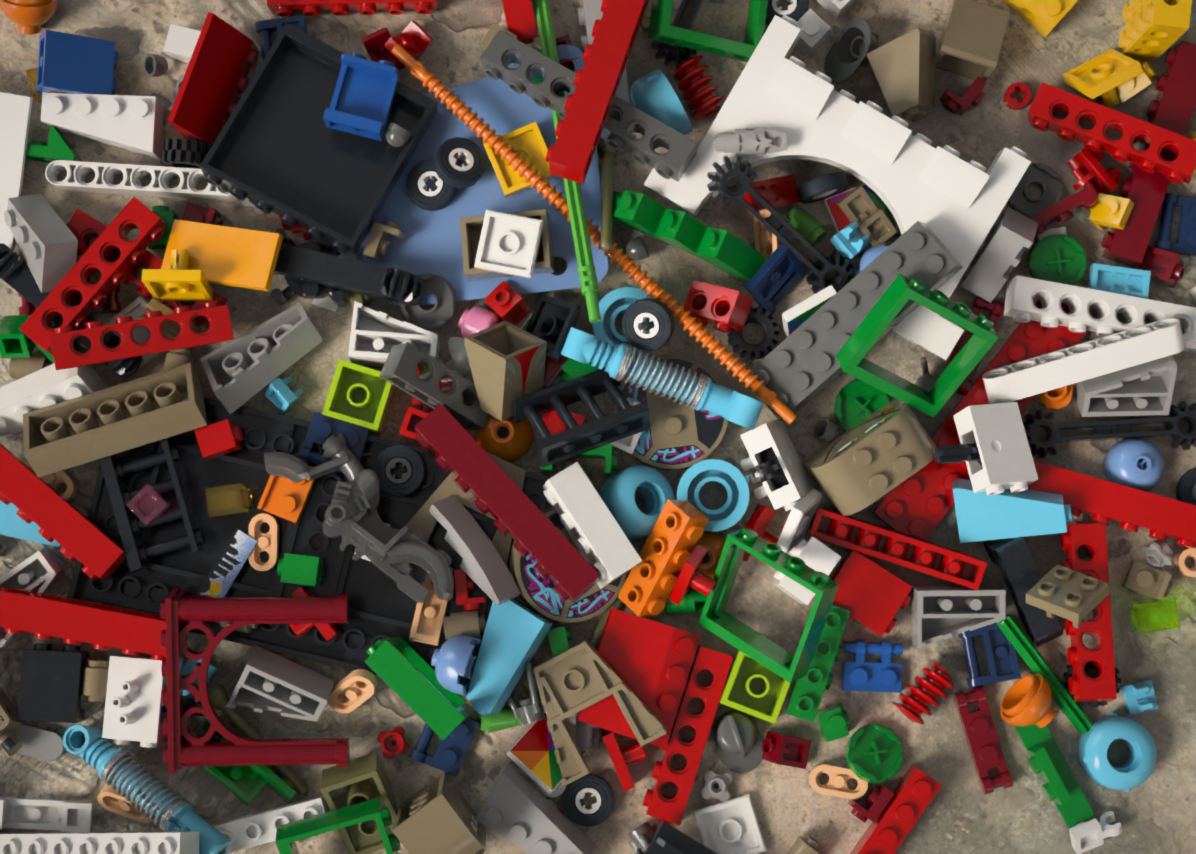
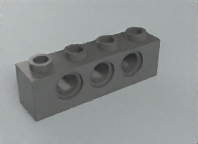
M412 342L392 346L379 377L433 409L442 404L462 426L470 431L486 428L491 415L481 410L475 384L468 381L464 373L444 366V361L437 357L426 355L421 352L422 348ZM416 366L419 369V376L416 374ZM439 380H440L441 385H442V388H441V389L439 388ZM461 395L464 397V402L461 400Z

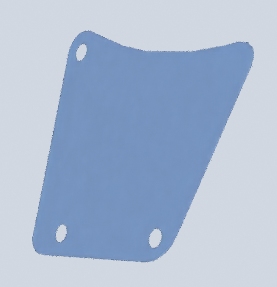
M572 45L557 46L559 61L577 58L572 60L575 66L574 72L576 73L578 68L583 69L585 61H583L584 53L580 49ZM520 64L512 65L509 68H517ZM487 76L447 89L448 91L453 90L454 96H460L459 101H465L466 107H472L471 112H477V118H483L484 124H490L489 129H495L496 135L507 134L536 121L547 149L550 144H556L557 139L552 109L538 106L530 96L514 92L504 81L500 79L493 80ZM434 92L423 93L437 101L438 112L374 221L383 224L384 220L400 225L399 230L406 235L403 241L388 236L387 240L390 241L387 254L381 256L380 262L370 260L363 253L373 227L372 225L356 252L360 261L386 268L400 269L416 275L432 273L441 276L452 285L456 293V301L486 298L502 281L510 285L518 294L581 288L571 222H567L568 217H562V211H556L554 204L549 205L550 200H544L543 193L537 194L538 189L536 187H530L506 198L483 145V137L478 138L476 131L471 132V126L466 127L464 120L459 121V115H453V109L448 110L446 103L441 104V98L436 99ZM454 137L466 138L477 144L485 156L486 164L479 181L467 188H457L452 202L441 210H423L411 201L407 194L406 180L413 166L424 160H434L438 147L448 139ZM596 148L584 184L580 183L585 214L587 215L586 220H593L592 225H598V231L601 232V186ZM458 159L455 164L461 167L464 161ZM556 176L549 179V185L551 187L556 186V192L562 191V197H566L563 178ZM431 179L426 182L428 186L427 192H429V189L435 191L438 188L435 184L437 179H434V182ZM486 210L501 213L547 210L551 221L553 257H562L567 263V269L563 274H533L532 279L512 276L471 281L464 275L460 218L485 215ZM591 244L597 281L600 282L607 274L609 268L608 256H604V250L598 251L597 244ZM429 293L422 296L420 304H435V298Z

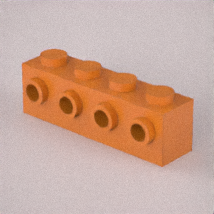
M668 499L639 554L642 561L631 569L618 595V598L638 617H658L662 612L685 561L703 535L704 528L709 521L706 516L686 500Z

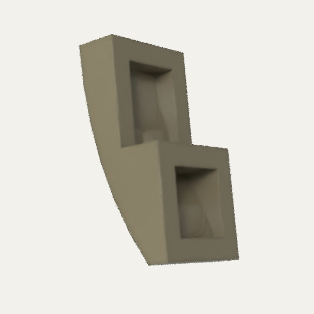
M857 186L836 203L850 222H857L859 224L857 229L863 236L869 235V245L871 247L883 244L897 232L882 209L876 207L862 186Z

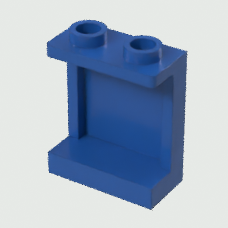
M46 30L39 37L36 92L49 93L51 91L71 94L115 95L117 81L113 78V68H116L118 63V52L114 51L115 42Z
M358 53L342 54L340 73L330 107L325 109L324 123L328 128L382 141L400 79L398 68L389 61H370Z

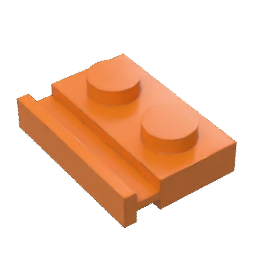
M270 475L257 508L298 524L316 479L311 481L305 479L301 482L293 483L284 477Z

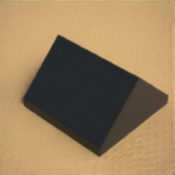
M540 295L525 331L547 342L546 359L560 364L563 357L561 351L570 328H575L582 312L581 306L576 303Z

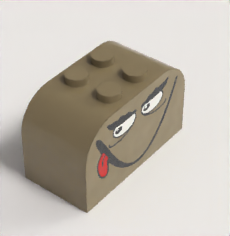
M894 398L804 461L802 465L831 508L843 516H848L868 507L934 459L933 455L935 454L934 449L936 445L911 407L906 403L901 404L900 400Z
M443 772L398 806L392 831L409 854H483L485 851L483 848L486 846V829L484 825L475 819L477 814L446 772Z

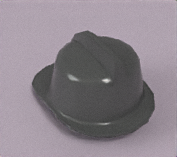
M861 18L850 20L825 58L824 70L825 75L830 77L832 82H844L856 72L858 67L870 64L866 54L878 48L879 36L871 31L866 20Z
M726 705L718 709L711 726V733L723 765L737 773H746L757 768L762 761L763 741L754 716Z

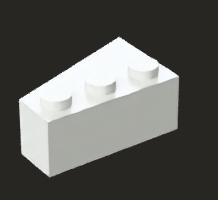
M354 301L348 352L351 363L383 368L392 346L406 342L417 344L422 348L421 352L428 356L439 358L440 342L437 334L406 321H399L384 312H377L363 306L362 303Z

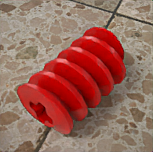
M698 55L682 62L675 68L673 73L674 80H680L678 83L679 90H685L682 94L683 99L690 100L687 104L688 109L695 110L692 114L694 120L707 119L719 113L722 106L717 104L723 99V96H713L718 86H708L713 76H703V73L708 69V65L698 66V63L704 58L703 55Z
M930 660V664L933 670L926 667L922 669L925 679L919 676L914 678L918 687L908 684L907 690L910 696L903 693L899 694L902 705L892 702L908 719L921 725L925 723L921 717L922 713L928 716L932 715L928 707L929 705L939 708L940 704L936 697L948 698L944 688L956 689L951 676L932 660Z

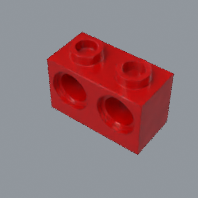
M693 280L683 310L685 312L690 311V317H696L698 324L700 322L703 323L702 327L706 328L707 324L714 325V329L729 334L730 330L742 332L754 300L738 290Z

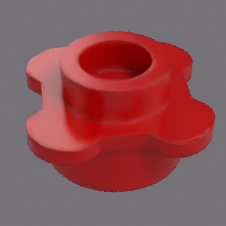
M396 726L393 731H382L378 734L377 740L381 743L384 758L392 759L394 755L409 752L410 744L405 740V729L403 727ZM395 740L396 745H392L391 741Z

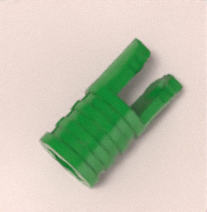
M691 587L679 605L667 599L665 603L666 615L703 611L707 596Z

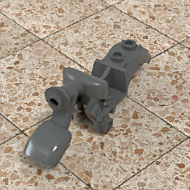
M342 433L337 435V437L331 435L322 446L325 452L321 458L331 459V461L310 468L304 461L284 452L264 453L267 473L273 476L284 477L293 483H298L305 479L311 481L341 469L349 482L337 481L331 505L325 512L323 533L330 538L342 536L341 551H344L348 545H354L356 547L354 550L356 554L353 555V560H359L362 556L366 555L375 566L397 583L398 589L415 602L423 603L428 596V589L410 575H402L390 564L406 562L420 566L430 576L434 585L435 595L438 599L448 601L453 598L454 578L450 568L451 557L440 549L435 550L428 545L429 541L417 531L412 533L406 525L399 530L383 523L377 512L380 500L378 475L371 469H364L356 456L347 448L346 440Z

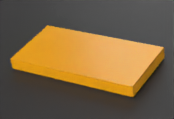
M174 219L161 269H170L172 250L177 249L178 254H180V249L190 252L188 270H202L209 283L269 291L283 237L278 233Z

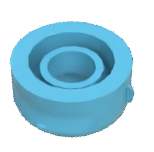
M659 68L633 83L631 87V100L634 107L683 135L692 132L691 123L678 96Z
M630 285L615 289L606 294L598 303L601 321L593 323L592 331L594 336L598 337L599 342L601 339L605 340V344L608 341L612 342V347L615 344L620 345L624 343L632 346L633 350L635 347L616 331L615 320L620 314L625 313L627 308L635 301L644 298L653 299V296H647L645 290L641 291L639 288ZM648 317L642 324L643 328L647 327L646 330L650 331L655 325L653 320L649 322L650 318ZM636 348L635 357L638 355L640 349ZM642 350V351H643V352H642V355H645L646 352H648V354H650V353H651L652 351H654V350H651V351Z
M702 460L692 465L681 477L677 487V500L688 501L709 519L704 531L716 532L726 530L738 523L747 511L750 500L749 475L744 476L738 468L723 460ZM711 481L723 484L728 493L726 503L716 510L706 508L700 500L702 487Z
M639 465L631 466L612 474L603 484L599 495L628 540L633 541L647 538L668 499H675L671 485L664 475L656 469ZM635 491L640 492L645 499L646 508L644 513L638 509L635 503Z
M1110 712L1109 715L1094 720L1093 726L1085 734L1082 733L1078 744V758L1082 769L1094 782L1109 789L1124 790L1128 793L1132 788L1145 782L1152 774L1156 765L1157 750L1153 737L1141 723ZM1116 739H1123L1130 749L1128 760L1120 766H1112L1107 759L1109 745Z

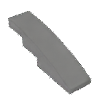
M452 495L432 503L429 512L447 530L444 539L463 558L460 568L497 606L517 597L520 591L503 559L473 516L457 498Z

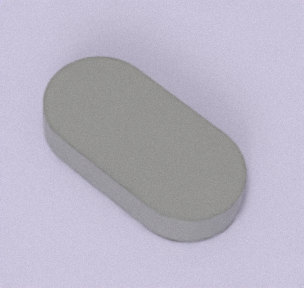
M23 724L14 733L22 742V747L16 752L17 754L52 761L60 758L66 750L63 744V735L53 730Z

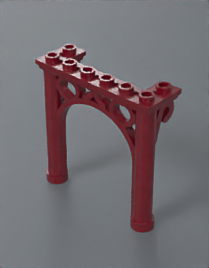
M174 586L170 593L166 595L165 601H161L160 606L161 619H166V630L161 632V647L166 648V659L162 660L161 672L162 677H167V688H163L162 705L167 706V717L163 718V735H168V746H164L163 762L168 764V773H175L182 766L336 765V767H349V738L256 739L246 737L233 731L221 720L212 705L208 691V669L211 657L218 644L229 633L250 624L348 623V594H336L335 597L214 598L211 595L186 596V590H180V586ZM206 621H232L217 634L206 623ZM182 622H189L182 630ZM192 629L204 631L210 642L206 649L200 652L191 650L187 642L188 631ZM183 654L191 660L197 661L202 659L201 663L196 662L193 672L183 676ZM199 676L198 684H196L194 681ZM183 690L192 693L195 702L201 701L202 705H192L184 713ZM194 713L205 715L211 723L207 733L195 735L191 732L189 728L190 715ZM217 730L231 742H216V738L212 737V735Z

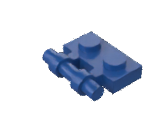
M865 639L844 641V653L855 654L854 661H843V691L902 692V663H891V654H903L902 643H892L891 640L865 642ZM865 653L880 654V662H865Z

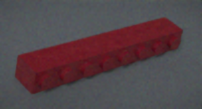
M1181 40L1174 48L1170 47L1165 56L1164 64H1167L1165 73H1161L1156 82L1155 90H1158L1156 99H1152L1146 116H1149L1148 123L1185 136L1196 106V45ZM1139 141V151L1149 148L1146 142ZM1165 152L1161 155L1165 161H1173L1177 158L1172 152ZM1129 161L1128 168L1131 169L1129 178L1124 179L1119 194L1123 195L1122 198L1130 199L1134 206L1124 229L1111 228L1110 232L1107 231L1103 237L1101 247L1104 248L1102 257L1135 268L1143 261L1170 181L1162 173L1156 171L1155 173L1145 172L1138 167V164Z
M442 404L438 405L414 426L417 434L415 439L426 451L430 448L437 455L434 460L445 472L450 469L457 477L454 480L457 486L464 493L470 491L476 498L474 504L483 514L486 515L489 512L496 519L493 523L501 534L504 536L509 534L516 541L513 546L524 558L528 555L536 563L533 568L544 580L549 577L556 586L553 589L563 601L569 599L574 604L600 580V574Z

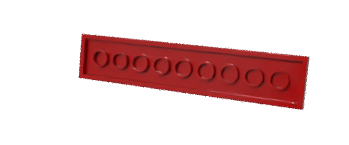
M1038 299L1034 305L1042 309V303ZM1061 303L1062 310L1070 314L1069 307L1065 303ZM1037 321L1020 322L971 385L968 394L961 398L932 435L931 439L936 447L961 445L953 415L968 406L989 404L982 377L984 373L1077 345L1088 330L1078 333L1069 331V327L1060 325L1050 328L1041 326V322ZM1039 394L1013 401L1017 402L1021 417ZM933 459L925 467L889 491L873 511V514L893 530L926 540L954 504L953 479L970 480L966 462L938 464Z

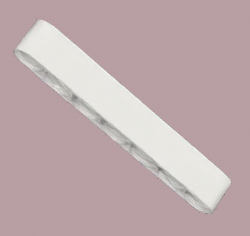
M56 160L49 163L45 171L47 180L62 191L217 201L240 200L230 192H226L223 185L216 187L208 183L205 189L197 190V183L205 177L202 170L198 168ZM63 170H67L66 178L58 182V174ZM90 172H95V179L90 183H85L86 175ZM123 173V181L118 185H113L114 177L117 174ZM151 175V183L148 186L142 187L141 180L143 177ZM174 177H180L179 185L175 188H169L170 180Z
M1177 318L1159 320L987 371L982 377L989 404L1013 402L1177 354L1185 349L1180 321Z

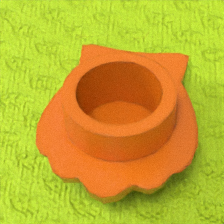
M1076 383L1040 393V402L1045 404L1048 410H1059L1062 407H1066L1071 400L1073 387Z

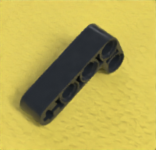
M1017 537L984 541V546L990 559L1001 570L1024 629L1034 646L1037 648L1062 636L1063 631L1056 615L1053 619L1049 618L1045 610L1026 603V593L1041 580V577L1024 539Z

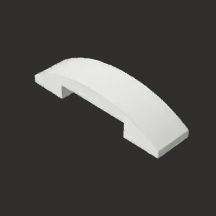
M0 798V830L16 828L91 833L93 803L39 798Z

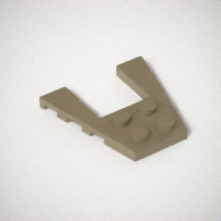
M487 452L523 491L527 471ZM451 472L406 526L412 533L417 531L429 541L438 522L429 512L431 505L452 495L461 504L481 514L483 513L474 504L476 498L470 491L464 493L454 482L457 477ZM489 512L485 515L496 520ZM497 529L491 542L507 566L512 537L509 534L504 536Z
M587 640L534 668L540 697L548 719L549 732L552 735L555 747L554 752L557 764H559L562 774L563 786L591 772L564 719L613 694L640 746L668 732L662 722Z

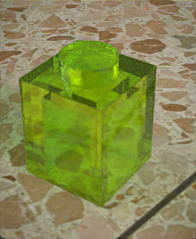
M1176 599L1133 603L1134 610H1131V621L1133 626L1137 627V632L1148 633L1180 628Z

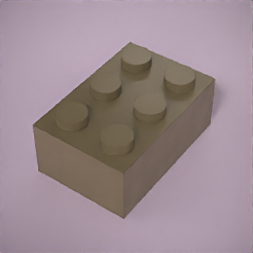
M547 210L506 213L544 221L533 274L555 272L551 221ZM485 215L460 218L464 275L470 281L514 276L474 267Z

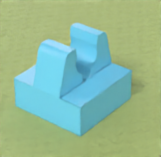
M851 222L829 240L843 257H848L850 260L870 244L869 235L863 236L857 229L859 226L857 222Z
M291 377L276 378L269 384L264 394L281 415L288 413L303 393L301 388L295 392L288 388L293 380Z
M1147 679L1120 686L1127 714L1132 715L1158 709L1152 680Z

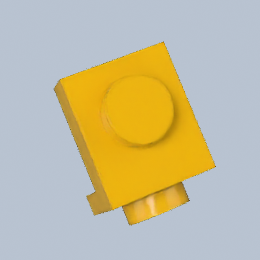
M1137 59L1136 61L1140 62L1143 73L1116 87L1118 97L1122 103H1125L1156 82L1153 78L1156 73L1148 61L1142 62L1141 59Z
M1099 193L1097 205L1090 210L1089 220L1099 230H1105L1106 227L1123 230L1134 203L1127 198Z

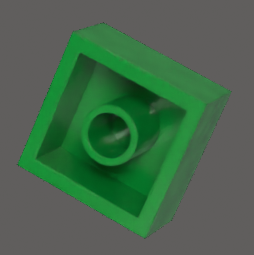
M566 625L552 628L548 631L547 634L553 657L572 648L569 640H572L570 628L566 629Z

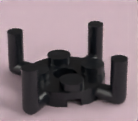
M283 229L275 231V233L283 237V244L334 256L341 254V252L333 247L329 248L316 241H309L297 246ZM285 276L288 286L283 291L278 288L271 291V297L279 305H284L296 294L306 299H321L329 296L338 307H344L347 304L345 296L335 287Z

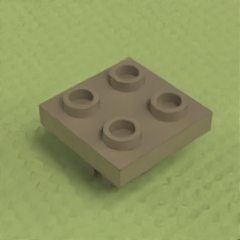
M1057 564L1026 593V603L1045 610L1049 618L1053 619L1055 615L1068 619L1072 621L1073 627L1080 629L1081 622L1086 623L1088 614L1109 594L1110 584Z

